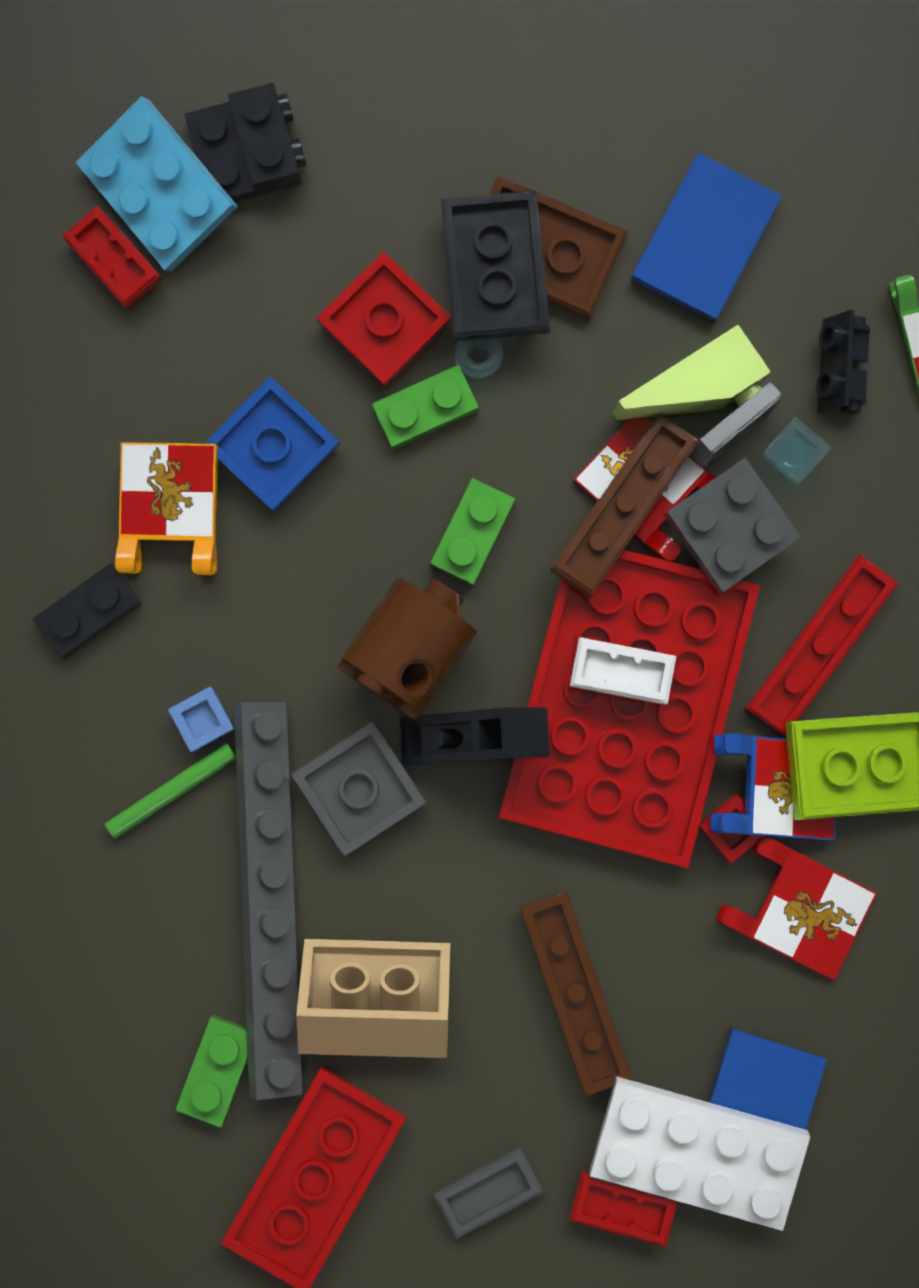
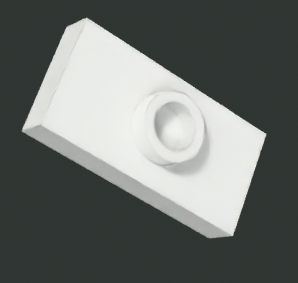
M579 637L569 687L667 705L676 656Z

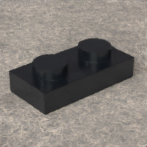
M110 563L32 618V620L59 658L65 659L142 603L121 573L116 570L115 565Z

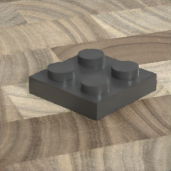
M746 457L663 514L718 594L726 591L801 538Z
M373 721L291 774L344 857L426 804L421 793Z

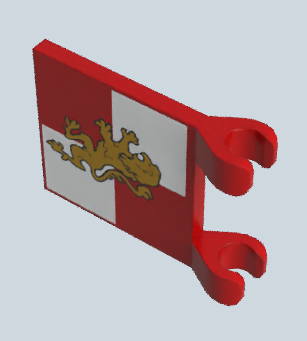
M647 417L629 419L573 481L597 502L652 425V422ZM689 456L634 536L658 559L675 562L679 558L681 548L672 538L659 530L667 520L663 514L689 497L695 489L699 490L716 477L704 467L700 468Z
M763 836L751 847V851L781 867L756 917L754 918L734 907L724 904L717 914V921L835 981L877 893L790 849L782 843L768 836Z

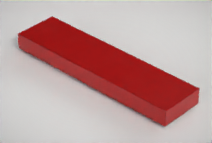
M862 555L856 556L744 710L779 736L785 738V722L799 720L899 582Z

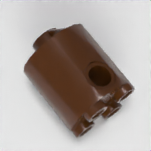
M397 577L343 655L337 668L358 683L372 690V693L416 721L469 646L477 631L461 618L460 606L464 599L448 586L432 578L424 590H420L411 583Z

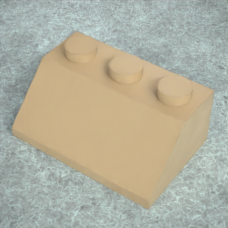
M304 939L296 1014L298 1054L447 1058L450 943Z

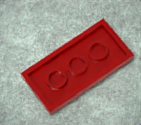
M321 1066L224 1236L221 1245L294 1288H311L406 1120L407 1115Z

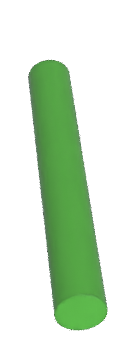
M225 743L107 821L105 826L114 839H117L235 761V752L228 743Z

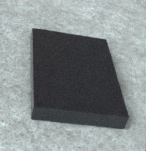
M537 191L441 199L454 342L550 333Z

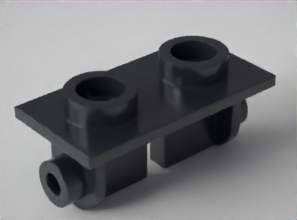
M848 310L823 319V326L819 335V346L821 348L820 375L816 384V391L819 396L818 413L842 408V413L859 414L861 413V405L866 404L867 371L853 369L852 366L853 362H868L870 327L866 325L865 317L854 316V310Z

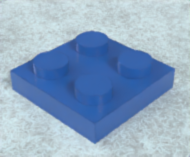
M271 376L204 443L218 445V461L273 513L340 446V442Z

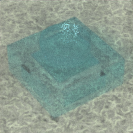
M795 416L761 456L794 485L798 486L830 451L831 447Z

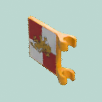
M121 442L119 540L115 558V568L118 572L127 574L140 573L142 570L140 540L195 541L192 554L193 573L197 575L216 574L218 568L216 548L217 444Z

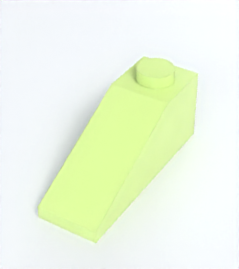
M736 325L619 400L612 414L618 421L656 417L659 414L666 416L722 410L734 401L740 407L762 389L760 384L771 371L740 326Z

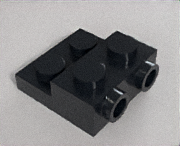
M274 82L228 94L229 102L184 114L196 157L234 202L302 184L298 168L307 166L299 138L289 139L286 123L294 121L287 93L277 95Z

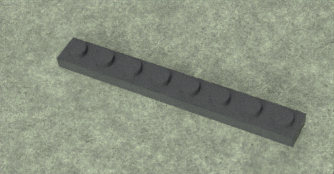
M286 701L240 702L234 704L249 1098L254 1100L302 1095L301 1054H298L296 1019L298 974Z

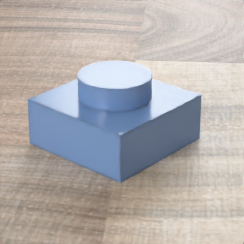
M212 686L168 709L192 753L235 730L230 717Z

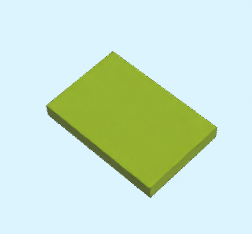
M919 712L785 722L794 820L919 810Z

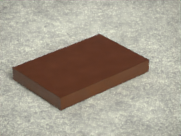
M498 175L489 195L534 190ZM537 192L547 301L554 306L590 321L625 242L628 231Z

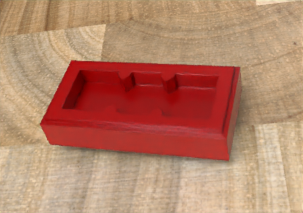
M98 205L62 235L64 241L126 310L162 280L160 274Z
M581 1169L569 1220L666 1248L678 1201L590 1176L588 1170Z

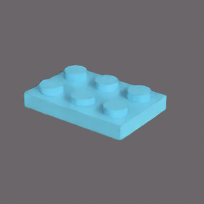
M142 96L76 161L80 169L166 271H173L238 207L152 102Z

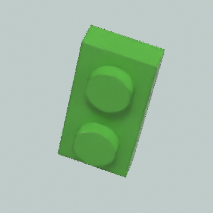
M459 364L372 403L373 410L392 450L479 411V406Z
M472 478L430 562V566L474 586L511 511L515 498Z
M215 1015L210 1017L175 1111L220 1128L224 1125L248 1061L246 1027Z

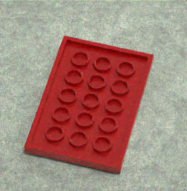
M628 550L622 552L591 598L561 579L527 706L547 707L550 757L513 760L498 818L689 868L717 754L713 750L714 736L723 734L760 585L740 580L726 591L718 594L707 576L700 569ZM579 637L676 656L668 704L662 705L569 687Z

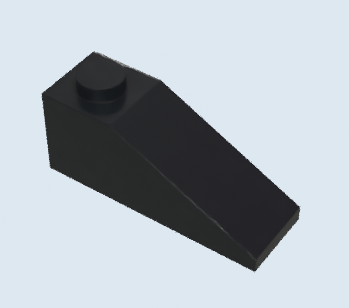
M505 707L422 715L416 721L410 717L400 718L402 766L550 757L547 707Z

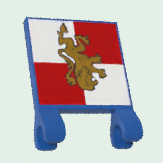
M738 733L717 734L714 736V753L747 756L745 814L712 813L710 816V831L712 833L835 841L836 817L794 820L787 739L750 736Z

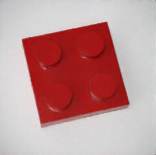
M383 251L316 317V320L364 369L386 388L452 322V317Z

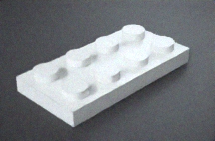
M616 1076L589 1172L590 1176L783 1231L811 1136L808 1130Z

